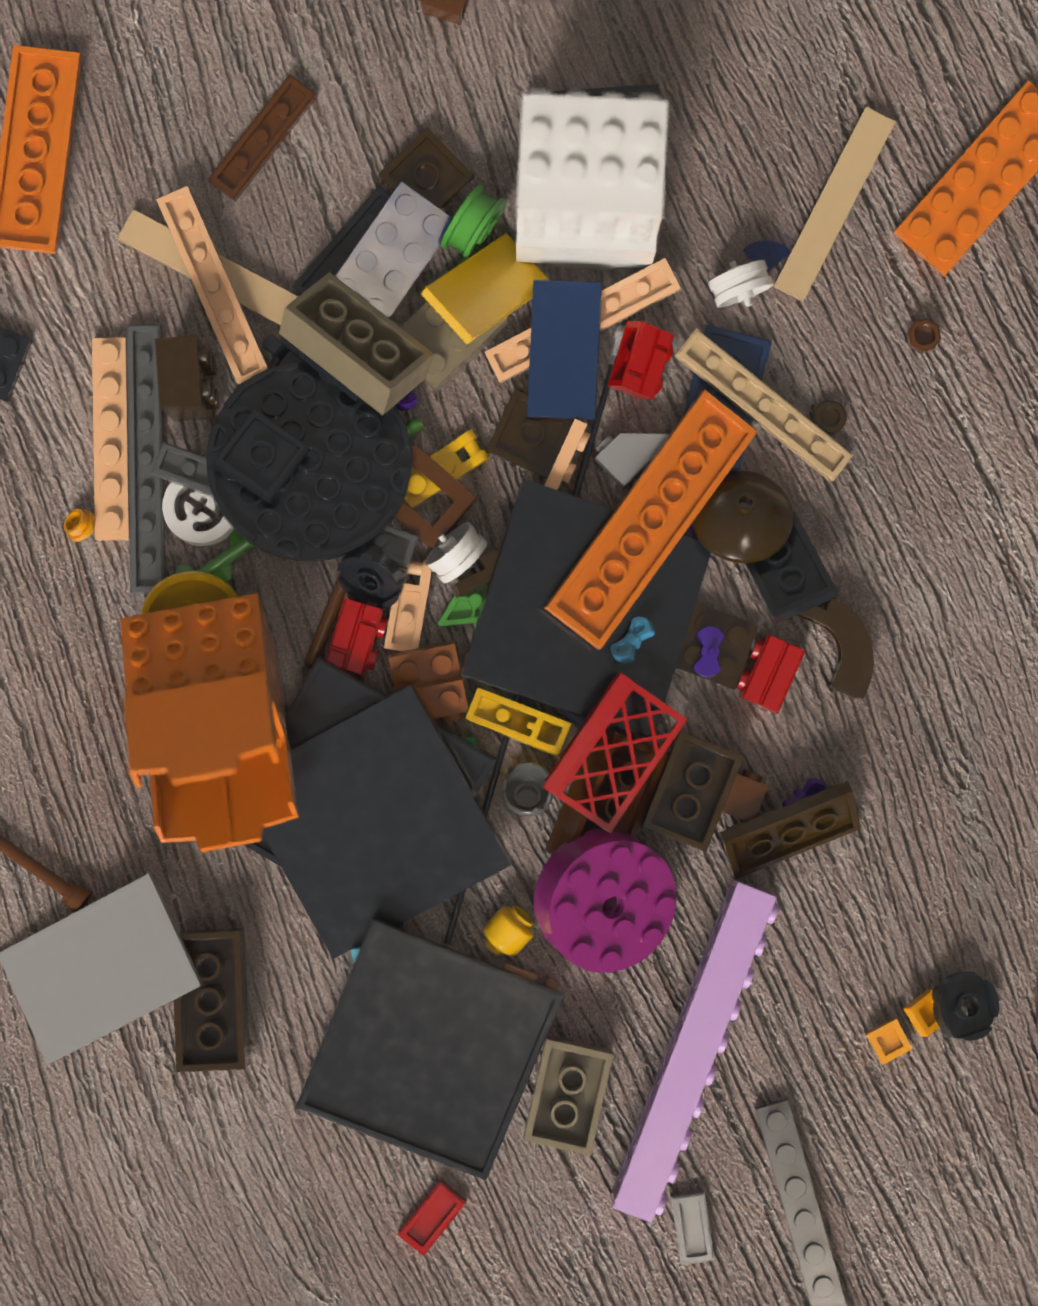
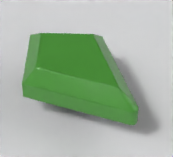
M482 585L458 598L454 595L438 622V626L477 623L488 586Z

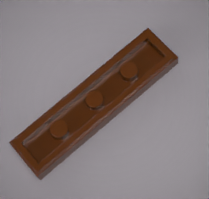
M289 74L214 170L208 181L236 202L316 100L317 94Z

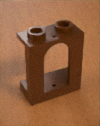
M414 444L411 447L412 468L424 474L453 499L454 503L433 527L404 502L395 518L412 533L419 536V539L433 550L440 542L438 536L442 533L446 536L473 506L477 498Z

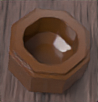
M928 318L914 321L906 333L908 346L919 354L932 351L941 339L939 326Z

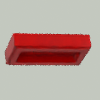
M440 1179L398 1231L397 1235L424 1256L465 1206L467 1200Z

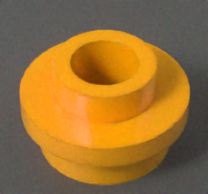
M74 509L64 521V531L75 542L88 538L95 528L94 514L87 509Z

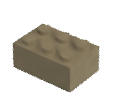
M427 301L401 328L434 353L424 382L437 394L508 325V317L467 345Z
M547 1035L543 1045L524 1130V1141L591 1156L614 1056L612 1049Z

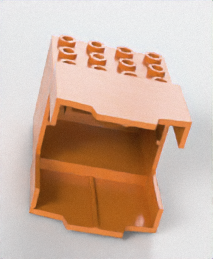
M258 593L120 618L126 697L123 698L129 772L136 788L142 787L141 774H150L153 823L160 842L196 841L201 852L260 842L264 828L298 818L278 655Z

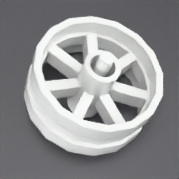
M758 260L737 266L736 261H732L729 263L731 269L713 278L708 283L710 291L715 296L714 301L717 308L743 302L746 307L752 306V298L774 285L771 276L768 275V267L765 260Z
M469 522L463 523L446 536L443 533L438 536L440 542L429 553L425 564L437 573L436 576L443 583L450 582L466 570L474 567L472 564L485 550L487 541L483 536L477 534L476 529Z

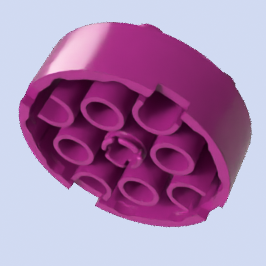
M604 829L590 830L584 832V836L577 838L571 843L565 842L544 865L534 892L535 917L538 919L545 939L574 965L587 971L609 973L627 969L650 955L667 934L676 909L675 881L666 862L659 854L636 837L613 829L611 833Z

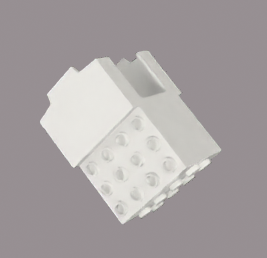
M534 89L530 91V94H523L517 195L516 261L551 264L554 267L613 270L617 267L646 268L652 265L656 252V237L663 211L668 101H660V97L656 95H640L638 99H624V95L619 93H605L602 95V98L588 97V94L582 91H569L566 93V96L552 95L551 91L544 89Z

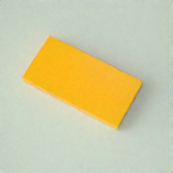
M505 233L428 285L421 295L468 345L533 298V280H550L534 263L516 261V243Z

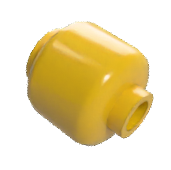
M519 906L501 907L484 926V933L488 939L485 944L498 956H501L502 953L508 956H516L534 937V929L532 927L534 921Z

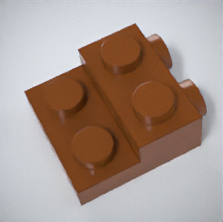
M454 640L388 654L395 692L413 684L432 719L443 717L445 722H453L464 717L463 713L468 712L469 706L463 678L460 676L461 669Z

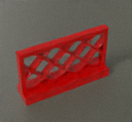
M617 672L540 786L611 833L688 719L637 685L623 673ZM633 690L644 698L646 712L627 716L625 701ZM650 702L660 710L651 711ZM621 708L623 717L614 718ZM667 713L677 720L669 733L655 734L652 715ZM647 716L651 736L632 740L628 720ZM624 721L627 741L608 744L605 730L609 724ZM602 736L603 745L594 747ZM665 738L658 748L657 739ZM652 740L653 757L648 762L636 764L633 744ZM628 745L632 765L612 768L609 748ZM604 750L608 769L588 773L586 758L590 752ZM583 766L584 774L576 775L580 767ZM645 767L639 776L637 768ZM633 769L635 783L632 788L617 792L613 773ZM609 774L612 793L593 797L589 777ZM585 778L588 798L573 800L563 793L572 780ZM626 795L619 805L618 797ZM613 798L616 811L607 823L596 816L594 801ZM589 802L591 812L580 804Z

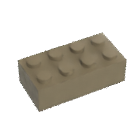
M330 272L285 307L279 330L281 336L382 415L426 379L434 355L433 352Z

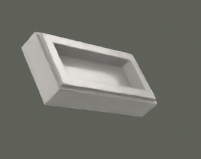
M704 1190L670 1195L681 1265L714 1261Z

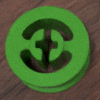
M482 183L475 187L461 205L448 226L440 245L445 250L451 247L462 254L463 262L479 252L497 225L507 205V200L503 197L497 200L486 193V186Z

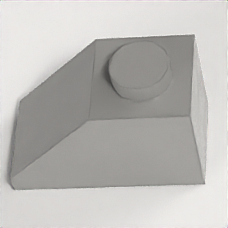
M620 433L615 439L609 435L596 448L599 454L596 456L595 461L624 489L648 466L669 437V434Z

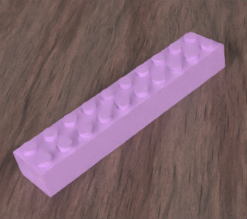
M733 878L730 882L610 1195L612 1207L650 1223H652L655 1214L661 1216L667 1201L665 1187L667 1182L673 1183L680 1166L677 1163L678 1153L680 1149L685 1151L692 1136V1131L689 1130L692 1117L698 1118L705 1101L702 1098L703 1088L705 1084L710 1086L717 1071V1066L714 1065L717 1052L723 1053L727 1046L730 1034L727 1033L726 1028L730 1020L735 1021L738 1017L742 1005L738 998L742 987L748 989L754 975V969L751 968L754 955L760 957L767 940V937L763 935L767 923L773 924L779 909V905L775 903L777 897L767 891Z

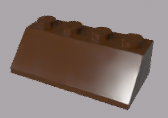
M609 729L605 730L608 744L627 741L626 736ZM602 736L594 747L603 745ZM641 742L633 744L636 764L651 760L654 755L653 747ZM628 745L609 748L612 768L632 765ZM604 750L590 752L586 758L588 773L608 769ZM665 753L614 829L624 831L636 837L669 754ZM583 766L580 767L576 775L584 774ZM645 767L637 768L639 776ZM633 769L613 773L617 792L632 788L635 783ZM609 774L589 777L593 797L612 793ZM585 778L572 781L567 793L568 797L573 800L588 798ZM626 795L618 797L619 805ZM613 798L594 801L596 816L608 823L616 811ZM564 802L544 851L553 854L565 842L569 844L577 838L584 836V832L603 828ZM589 802L580 804L591 812Z

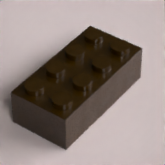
M244 928L178 931L203 985L173 1000L176 1072L244 1070L250 1064Z

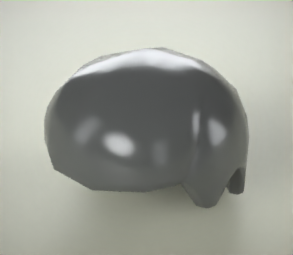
M536 762L519 763L504 779L502 787L503 800L510 811L522 817L539 815L550 805L553 794L540 786L549 774L545 767Z

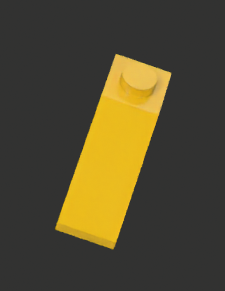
M477 688L465 718L468 721L556 757L561 756L578 729L572 723L481 688Z

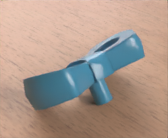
M636 617L631 620L626 636L611 645L612 655L618 662L630 663L634 661L635 651L640 648L642 641L655 635L652 622L644 617Z

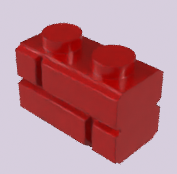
M627 321L607 386L635 398L654 400L655 395L659 393L663 386V377L661 375L664 365L673 354V345L671 343L674 334L658 329L646 322Z
M344 598L326 660L342 669L361 675H366L367 669L373 671L379 651L373 650L377 637H384L389 619L383 617L385 611Z
M766 635L764 641L757 639L750 654V657L755 659L750 672L747 670L742 672L736 686L737 689L741 690L739 698L778 714L806 651L771 635Z

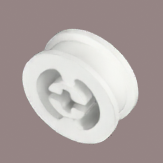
M172 482L170 483L163 497L162 510L166 524L178 538L193 546L207 547L216 545L230 536L234 529L224 517L214 528L207 531H196L198 525H208L213 520L203 512L196 516L197 510L187 501L184 503L187 518L184 521H180L178 504L183 494L189 489ZM196 491L190 494V497L199 504L207 501L206 506L214 514H218V506L214 498Z

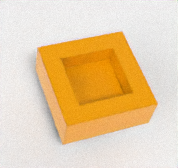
M933 989L925 990L903 1008L920 1037H928L939 1028L933 1011Z
M895 1017L865 1033L882 1065L912 1050L906 1035Z

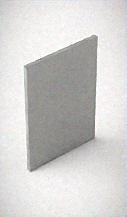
M151 873L142 876L0 952V962L47 1065L203 985Z

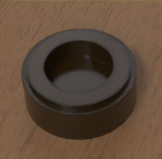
M833 400L821 402L812 413V422L828 435L838 433L844 427L847 420L844 407Z

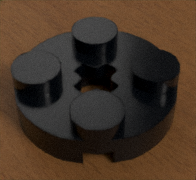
M371 544L366 545L364 549L357 548L345 555L337 570H340L341 573L339 577L340 585L348 595L363 604H366L368 600L378 603L376 606L378 608L394 605L402 594L404 584L407 581L405 571L385 556L381 548Z
M956 972L944 978L941 984L933 988L934 1016L946 1037L961 1041H974L989 1034L993 1028L990 1026L993 1023L994 1017H998L999 999L995 988L988 980H983L974 972ZM963 999L971 1002V1007L967 1009L968 1015H965L961 1009Z

